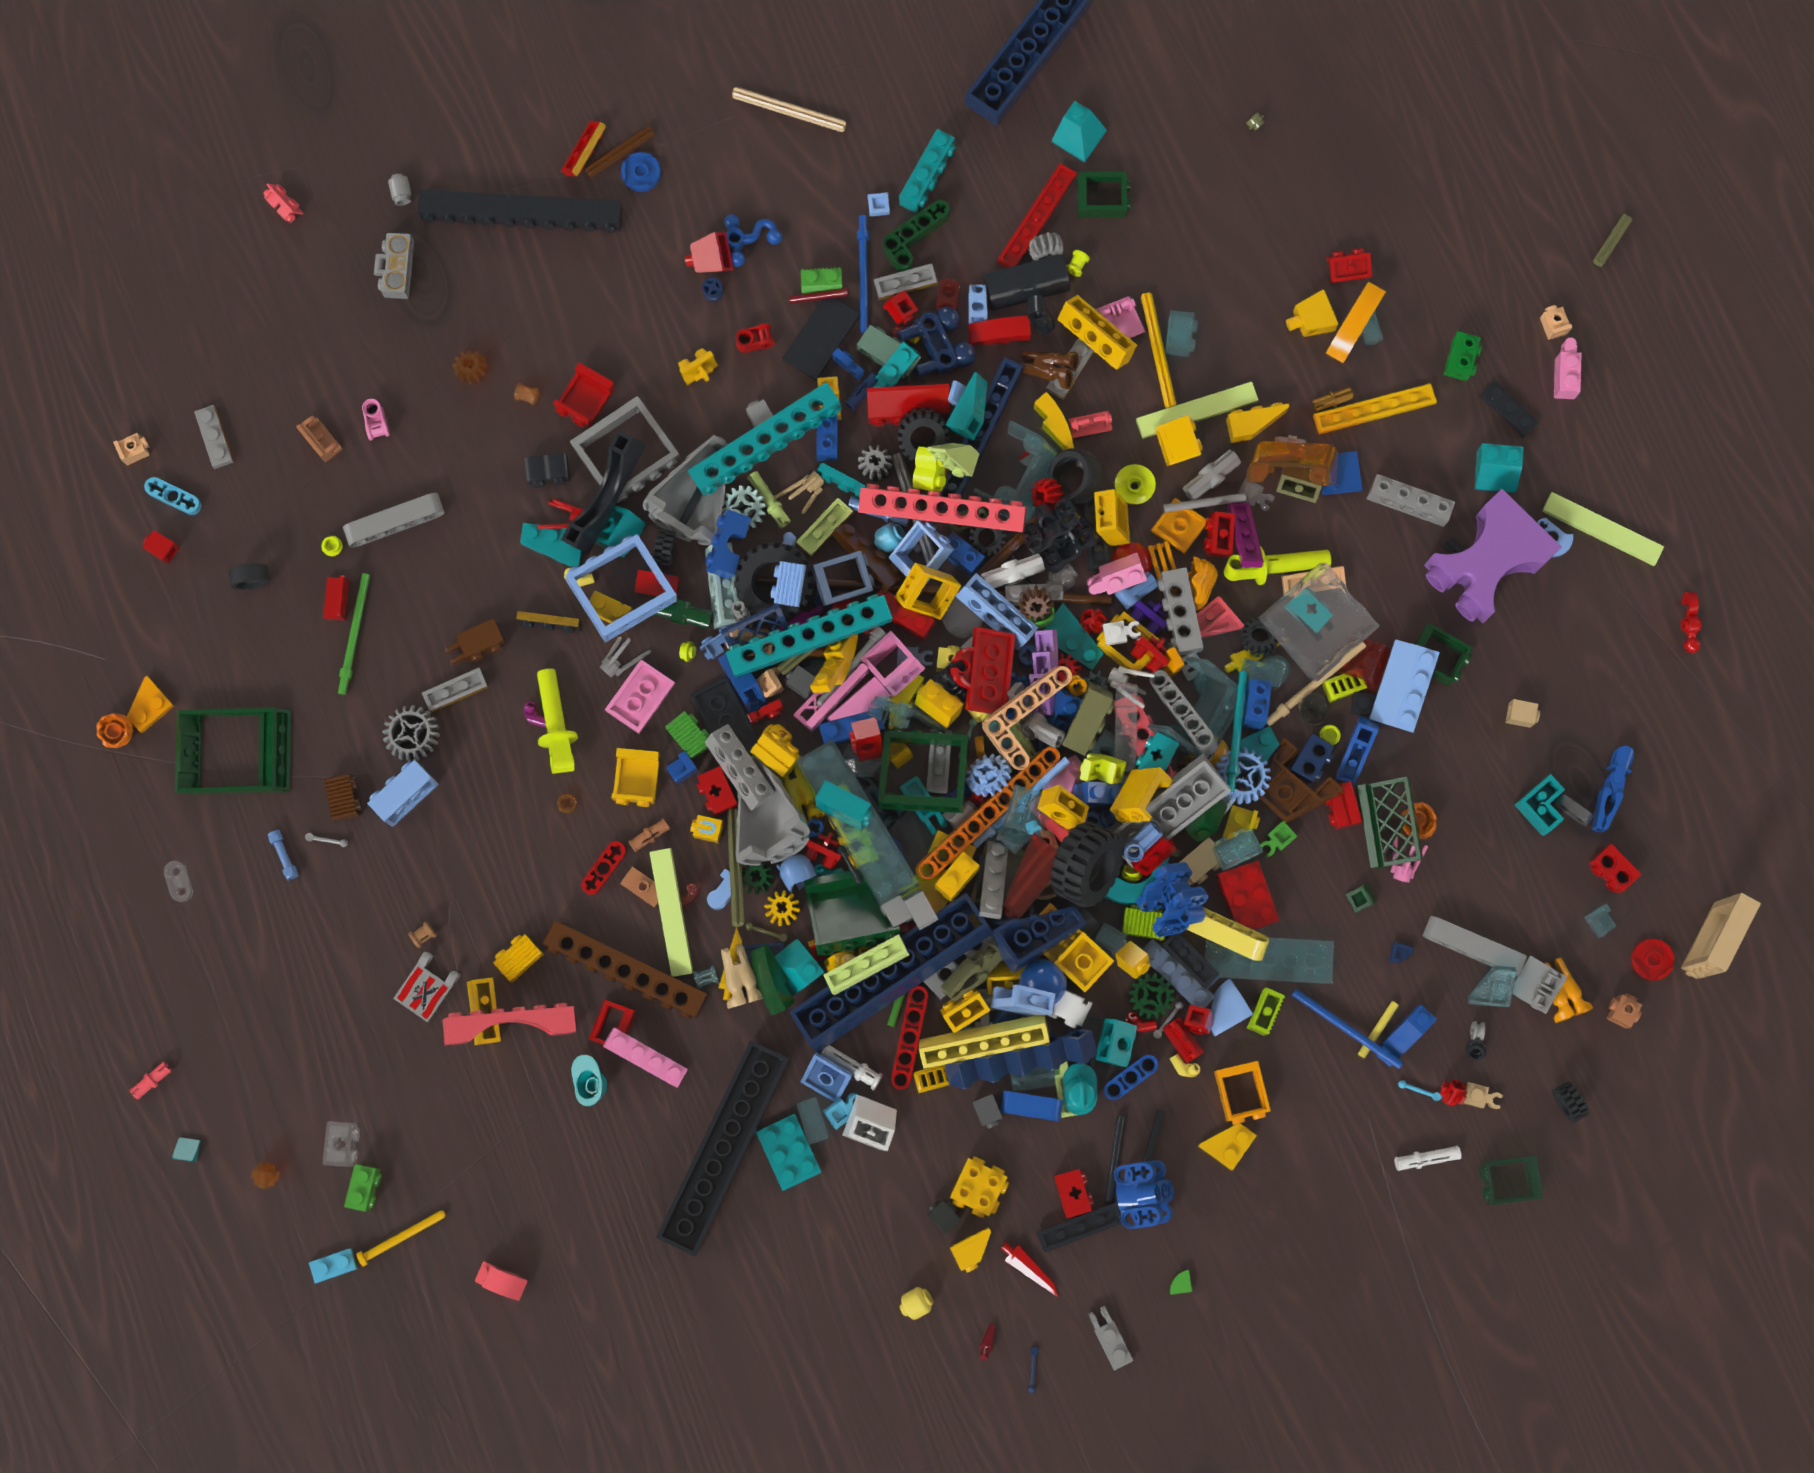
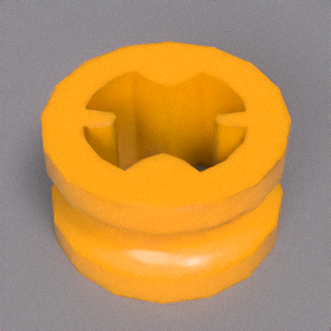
M1073 675L1066 688L1072 695L1080 696L1086 691L1087 683L1081 676ZM1078 682L1080 684L1079 687L1076 686V689H1074L1073 685H1077Z

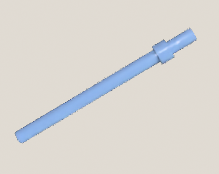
M1066 757L1059 761L972 843L978 848L989 837L992 838L997 833L996 830L1071 762Z

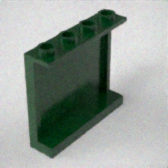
M886 863L855 869L858 876L863 879L860 885L855 883V877L851 870L810 878L804 881L818 956H827L839 951H852L855 948L864 946L872 947L876 944L884 943L898 934L901 937L900 926L893 927L887 915L884 916L880 910L882 904L893 899Z

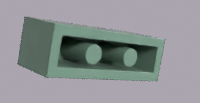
M870 325L857 343V351L883 367L901 345L902 341L896 337L891 338L887 336L882 328ZM921 356L916 359L901 379L909 382L915 373V366L921 364Z

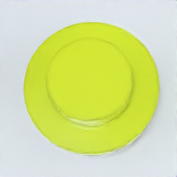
M328 536L323 540L321 547L326 555L333 557L340 554L343 544L338 537Z
M692 641L681 644L680 658L686 662H690L692 658H695L696 646H694Z
M1326 725L1321 729L1319 737L1329 744L1335 745L1340 740L1341 734L1336 726Z
M1129 864L1122 870V878L1128 882H1137L1143 877L1141 872L1132 868Z

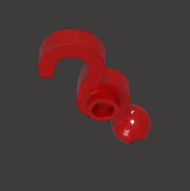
M1685 592L1682 597V605H1688V609L1684 619L1681 620V629L1688 637L1684 642V648L1688 653L1693 654L1701 647L1696 634L1701 630L1702 623L1701 619L1697 616L1699 608L1697 594L1695 592Z

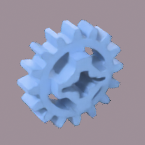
M991 754L990 758L983 755V760L976 759L977 764H971L972 770L966 773L968 775L966 781L971 791L975 792L977 796L982 794L983 797H986L988 793L994 796L996 790L1002 792L1001 787L1008 786L1006 780L1011 779L1009 773L1012 770L1006 759H1003L1001 755L995 757L994 754Z

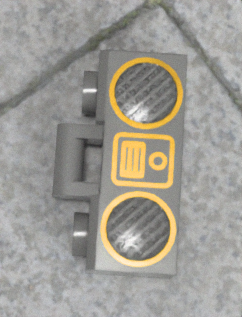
M387 233L386 240L382 241V251L385 254H376L374 275L382 276L378 280V289L381 290L384 298L409 299L414 240L410 234ZM383 261H386L385 270H383Z

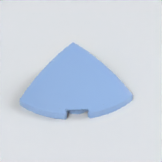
M1230 979L1220 985L1214 993L1215 998L1211 1008L1214 1018L1211 1030L1214 1037L1253 1015Z

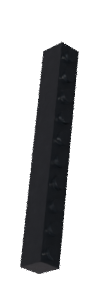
M420 189L417 212L421 220L429 223L435 221H443L448 224L463 222L467 225L483 223L487 226L503 224L506 227L522 225L526 228L540 226L545 229H555V227L569 231L583 229L588 232L603 230L607 233H614L615 231H621L623 208L621 201Z

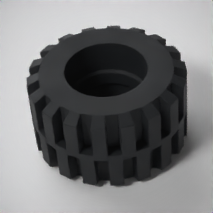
M920 407L921 410L918 411L914 408L912 413H905V418H901L899 421L900 425L897 427L899 448L902 449V453L905 456L908 455L911 461L916 459L918 447L948 444L949 432L946 421L938 411L935 413L932 408L925 410V407ZM921 426L930 427L935 431V436L926 444L916 443L911 439V434L916 428Z

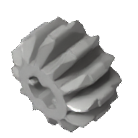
M1047 232L1046 234L1035 236L1034 239L1029 241V251L1033 260L1037 261L1063 254V241L1060 235L1056 233L1050 234Z
M879 445L876 447V450L869 446V452L862 450L863 456L858 457V462L861 463L858 465L859 470H864L862 473L864 477L870 474V480L874 479V475H877L878 480H881V473L888 476L889 472L887 469H892V464L889 463L892 461V456L887 455V449L880 452L881 447ZM873 460H876V462L878 463L877 466H875L874 463H872Z

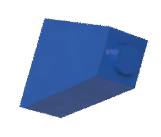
M726 653L717 658L749 714L768 704L752 673L734 678Z

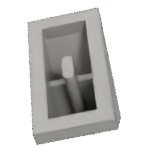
M917 889L902 898L919 930L938 920L921 889Z

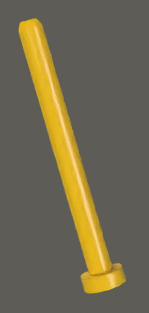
M440 1210L367 1252L363 1253L360 1251L356 1253L360 1264L363 1267L368 1265V1260L442 1220L446 1216L445 1212Z

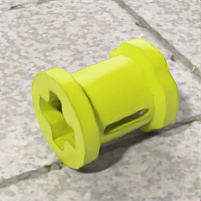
M1074 250L1073 258L1069 265H1066L1067 272L1073 276L1081 277L1082 269L1085 263L1089 262L1090 257L1082 251Z

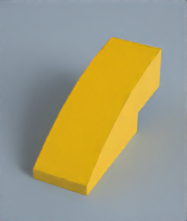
M1047 392L1044 393L1034 403V410L1045 420L1042 424V429L1063 450L1074 448L1069 426L1063 413Z

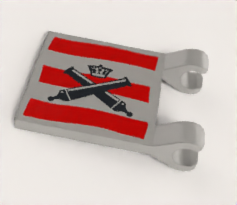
M424 952L421 955L418 963L393 998L426 1022L430 1021L449 991L461 977L459 972L451 971L446 981H443L427 970L426 966L433 959V954L430 952Z

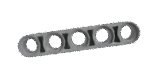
M430 493L350 522L343 526V530L349 547L354 548L444 515L445 511L438 493Z
M1157 670L1153 673L1155 677H1150V683L1155 692L1200 752L1205 755L1213 754L1217 750L1218 744L1212 732L1165 671ZM1176 695L1174 699L1169 700L1171 696ZM1187 710L1186 713L1180 714L1182 711ZM1194 725H1198L1197 728L1191 729ZM1210 740L1207 744H1202L1204 741Z
M1430 916L1422 935L1430 941L1516 977L1520 976L1527 958L1526 955L1434 916Z

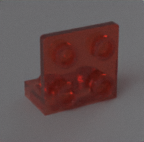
M1350 636L1339 658L1360 641L1366 647L1336 672L1363 679L1368 690L1376 692L1382 681L1391 652L1386 644Z

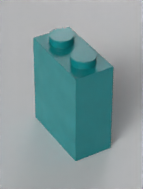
M827 780L824 781L815 798L816 808L862 831L864 826L868 827L873 818L871 803Z

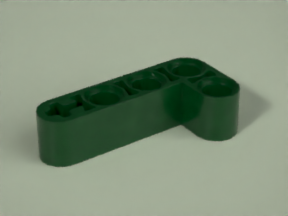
M935 201L884 237L883 253L898 272L910 270L913 267V256L908 249L948 221L950 209L946 201ZM921 221H927L929 224L927 226H921L919 223ZM910 232L913 236L907 238L903 234ZM893 243L897 247L890 249L887 245ZM901 259H907L909 261L907 264L899 263Z

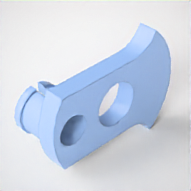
M1547 518L1540 519L1537 522L1539 525L1544 526V530L1547 533L1554 532L1557 534L1558 539L1556 542L1562 548L1552 557H1559L1570 549L1573 543V534H1565Z

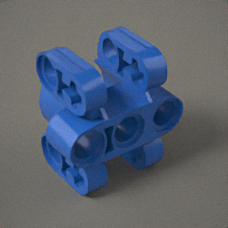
M1186 862L1168 864L1157 869L1154 873L1156 880L1149 883L1145 887L1143 894L1136 900V904L1144 912L1166 908L1164 915L1156 918V922L1153 925V931L1158 937L1182 933L1190 924L1201 923L1205 919V910L1202 904L1209 897L1203 887L1191 888L1187 882V879L1192 875V870Z
M1153 1160L1132 1163L1116 1168L1114 1172L1116 1195L1121 1211V1222L1124 1227L1128 1229L1151 1227L1167 1223L1172 1219L1173 1210L1168 1203L1174 1198V1189L1172 1182L1164 1178L1166 1166L1162 1161ZM1155 1166H1156L1157 1168H1160V1172H1157V1176H1156V1168H1155ZM1122 1169H1126L1124 1175L1125 1181H1123L1120 1177V1172ZM1135 1171H1140V1175L1136 1176ZM1162 1210L1167 1212V1215L1164 1216V1219ZM1129 1213L1135 1223L1134 1225L1129 1224L1127 1221ZM1142 1215H1147V1219H1143Z

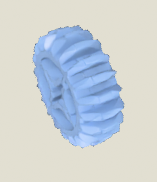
M1245 747L1242 749V752L1239 750L1238 760L1246 761L1252 766L1245 767L1241 762H1238L1240 767L1239 774H1248L1245 778L1236 779V784L1242 786L1247 791L1235 789V792H1229L1228 794L1231 795L1230 802L1237 798L1238 804H1241L1243 799L1246 804H1249L1251 798L1257 801L1259 799L1258 795L1263 796L1265 794L1263 789L1269 788L1266 782L1270 781L1271 777L1265 774L1271 770L1270 768L1264 769L1267 761L1261 763L1262 755L1259 754L1255 757V750H1251L1249 754ZM1230 750L1226 753L1227 757L1222 755L1220 757L1221 762L1216 764V767L1220 769L1216 771L1226 783L1228 779L1226 769L1230 762ZM1257 772L1258 782L1254 789L1251 776Z

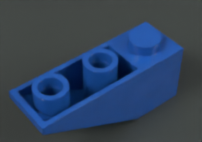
M1062 688L1056 692L1053 715H1045L1044 717L1050 725L1062 730L1066 734L1082 700L1072 695L1067 689ZM1039 740V751L1047 747H1052L1046 744L1045 742Z

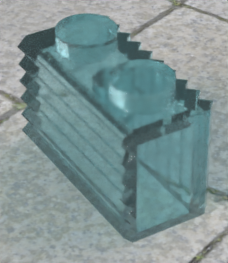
M1170 311L1165 355L1189 357L1190 351L1194 352L1195 339H1192V333L1197 331L1198 320H1194L1195 313Z
M1243 828L1233 833L1235 837L1229 840L1224 837L1215 842L1216 846L1212 848V851L1222 871L1228 870L1263 852L1252 829L1246 831Z

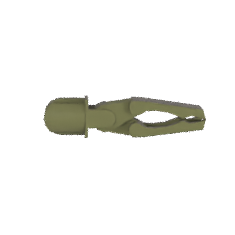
M995 939L992 942L987 940L986 942L989 944L987 947L971 958H966L940 986L943 993L953 1001H957L968 991L973 990L987 979L990 972L1003 960Z

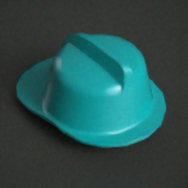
M580 1055L574 1060L571 1068L575 1095L580 1104L592 1106L606 1093L607 1080L600 1073L598 1063L593 1057Z
M1076 1063L1067 1068L1063 1077L1064 1105L1071 1113L1076 1115L1089 1113L1097 1102L1096 1074L1087 1064Z

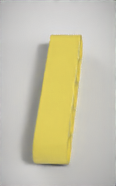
M1204 908V921L1190 924L1187 930L1257 961L1263 960L1269 943L1267 936Z

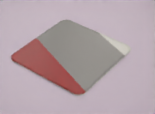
M1027 448L1019 458V461L1032 469L1040 459V456Z

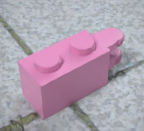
M1568 338L1561 345L1560 353L1555 358L1554 398L1575 399L1581 390V353H1577L1576 340Z
M1138 553L1099 566L1100 573L1087 579V586L1090 594L1095 595L1107 591L1108 595L1147 581Z

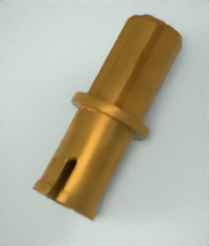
M1348 387L1313 399L1312 403L1314 404V410L1318 412L1331 406L1336 407V404L1353 399L1354 395L1352 389Z

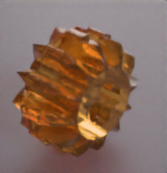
M468 349L467 354L461 351V357L454 358L457 362L452 365L453 369L456 370L454 374L456 377H460L461 382L464 383L468 380V383L472 385L473 379L480 382L479 376L486 377V373L483 370L488 369V365L485 363L486 358L480 356L479 351L473 353L471 349ZM470 364L473 366L471 369L467 367Z

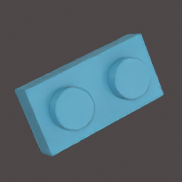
M352 1248L309 1262L315 1283L358 1269Z

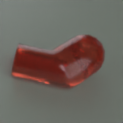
M696 883L687 885L688 893L680 897L682 908L693 903L700 894V888L697 887Z

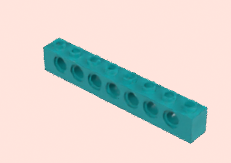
M826 382L687 471L704 497L711 495L723 484L731 483L742 472L745 473L751 470L756 463L767 460L775 451L784 449L789 442L803 437L805 432L811 428L819 427L822 421L836 416L843 409L841 403ZM818 405L823 406L820 410H814V408ZM801 416H804V417H805V419H804L803 421H801V422H798V421H797V419H798L799 417H801ZM784 427L788 428L784 433L779 432ZM767 438H770V439H771V440H770L768 443H766V444H763V443H762V441H763L764 439H767ZM747 450H753L751 454L745 455V452ZM730 461H736L734 465L727 466ZM712 472H718L715 477H710Z
M878 594L866 598V602L860 604L858 601L852 602L847 605L846 609L839 611V608L828 611L827 616L820 618L817 615L807 619L808 622L805 624L794 623L788 626V630L780 632V629L768 633L766 638L755 637L748 640L749 644L743 646L736 644L729 647L726 657L734 678L891 622L893 618L884 595L880 597ZM864 609H870L873 612V616L865 618L861 612ZM850 616L854 622L851 625H845L842 622V618ZM825 623H831L834 630L827 633L822 629V626ZM805 630H811L814 633V637L807 640L803 637L802 633ZM791 637L795 643L793 646L787 647L783 644V639ZM766 644H771L775 647V651L767 654L763 651V647ZM745 652H753L755 658L752 661L745 660L743 658Z

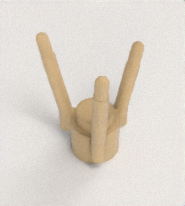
M813 471L810 475L807 474L803 479L774 495V497L777 499L800 485L802 486L789 496L790 500L805 489L810 493L814 491L802 510V514H805L817 495L823 491L821 486L824 484V481L818 473Z

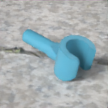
M1033 820L1026 823L1028 833L1030 835L1035 834L1039 842L1043 841L1040 834L1042 828L1037 825V821Z

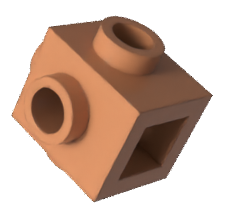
M1629 994L1620 995L1617 998L1614 997L1608 1008L1611 1010L1606 1019L1625 1029L1631 1028L1633 1023H1636L1642 1014V1011H1640L1642 1004L1637 1002V998Z

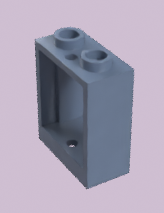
M861 551L811 566L823 606L873 591L872 586H875L872 575H868L866 569L868 561L865 554L862 555ZM856 558L865 588L832 598L823 568Z

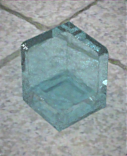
M1607 904L1599 906L1584 917L1598 938L1605 936L1616 927V924L1608 915L1611 909Z

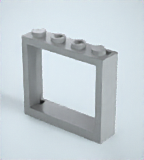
M638 396L570 441L575 452L597 483L601 485L603 477L583 449L638 412L642 413L669 451V454L627 481L616 503L622 500L625 501L632 492L642 490L645 487V483L658 479L663 471L674 468V465L681 460L675 447Z

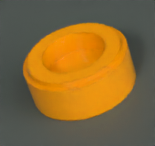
M983 736L975 737V748L978 757L986 755Z

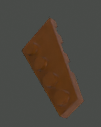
M843 522L835 528L832 535L848 553L861 551L862 555H866L868 561L866 568L870 571L869 574L872 575L873 580H878L882 584L881 589L884 593L888 592L905 578V575L888 558L886 553L879 550L868 538L856 531L852 525Z

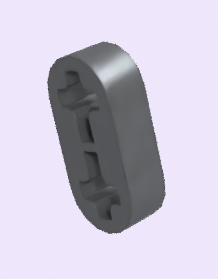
M1560 794L1554 801V805L1582 825L1587 826L1593 818V815L1588 810L1564 794Z

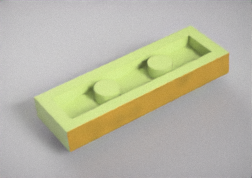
M837 498L796 541V544L812 557L832 536L835 528L845 522L853 514V511Z

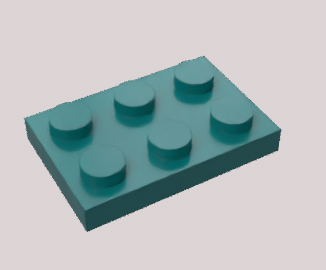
M795 1114L756 1132L782 1191L822 1173Z

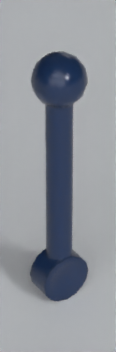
M1036 1347L1030 1349L1032 1359L1028 1392L1031 1394L1036 1392V1387L1034 1386L1036 1355L1039 1352Z

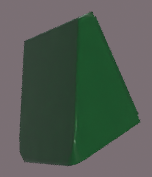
M1368 883L1346 894L1355 913L1377 902Z

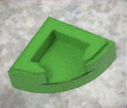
M1189 1270L1180 1272L1173 1279L1170 1285V1295L1192 1292Z

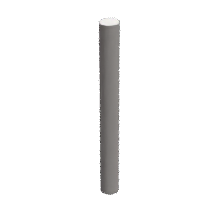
M1245 493L1164 504L1163 509L1164 513L1243 502L1246 501Z

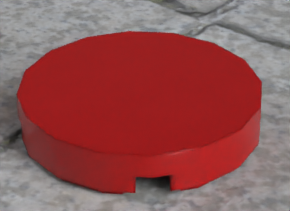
M1646 939L1634 947L1631 954V965L1635 973L1641 978L1648 981H1658L1667 977L1673 970L1674 953L1671 947L1664 941Z

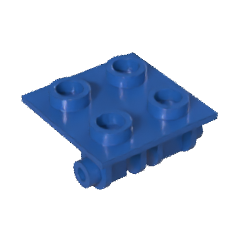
M1326 451L1324 455H1316L1318 473L1324 474L1321 487L1322 495L1363 491L1357 451L1332 454V451Z

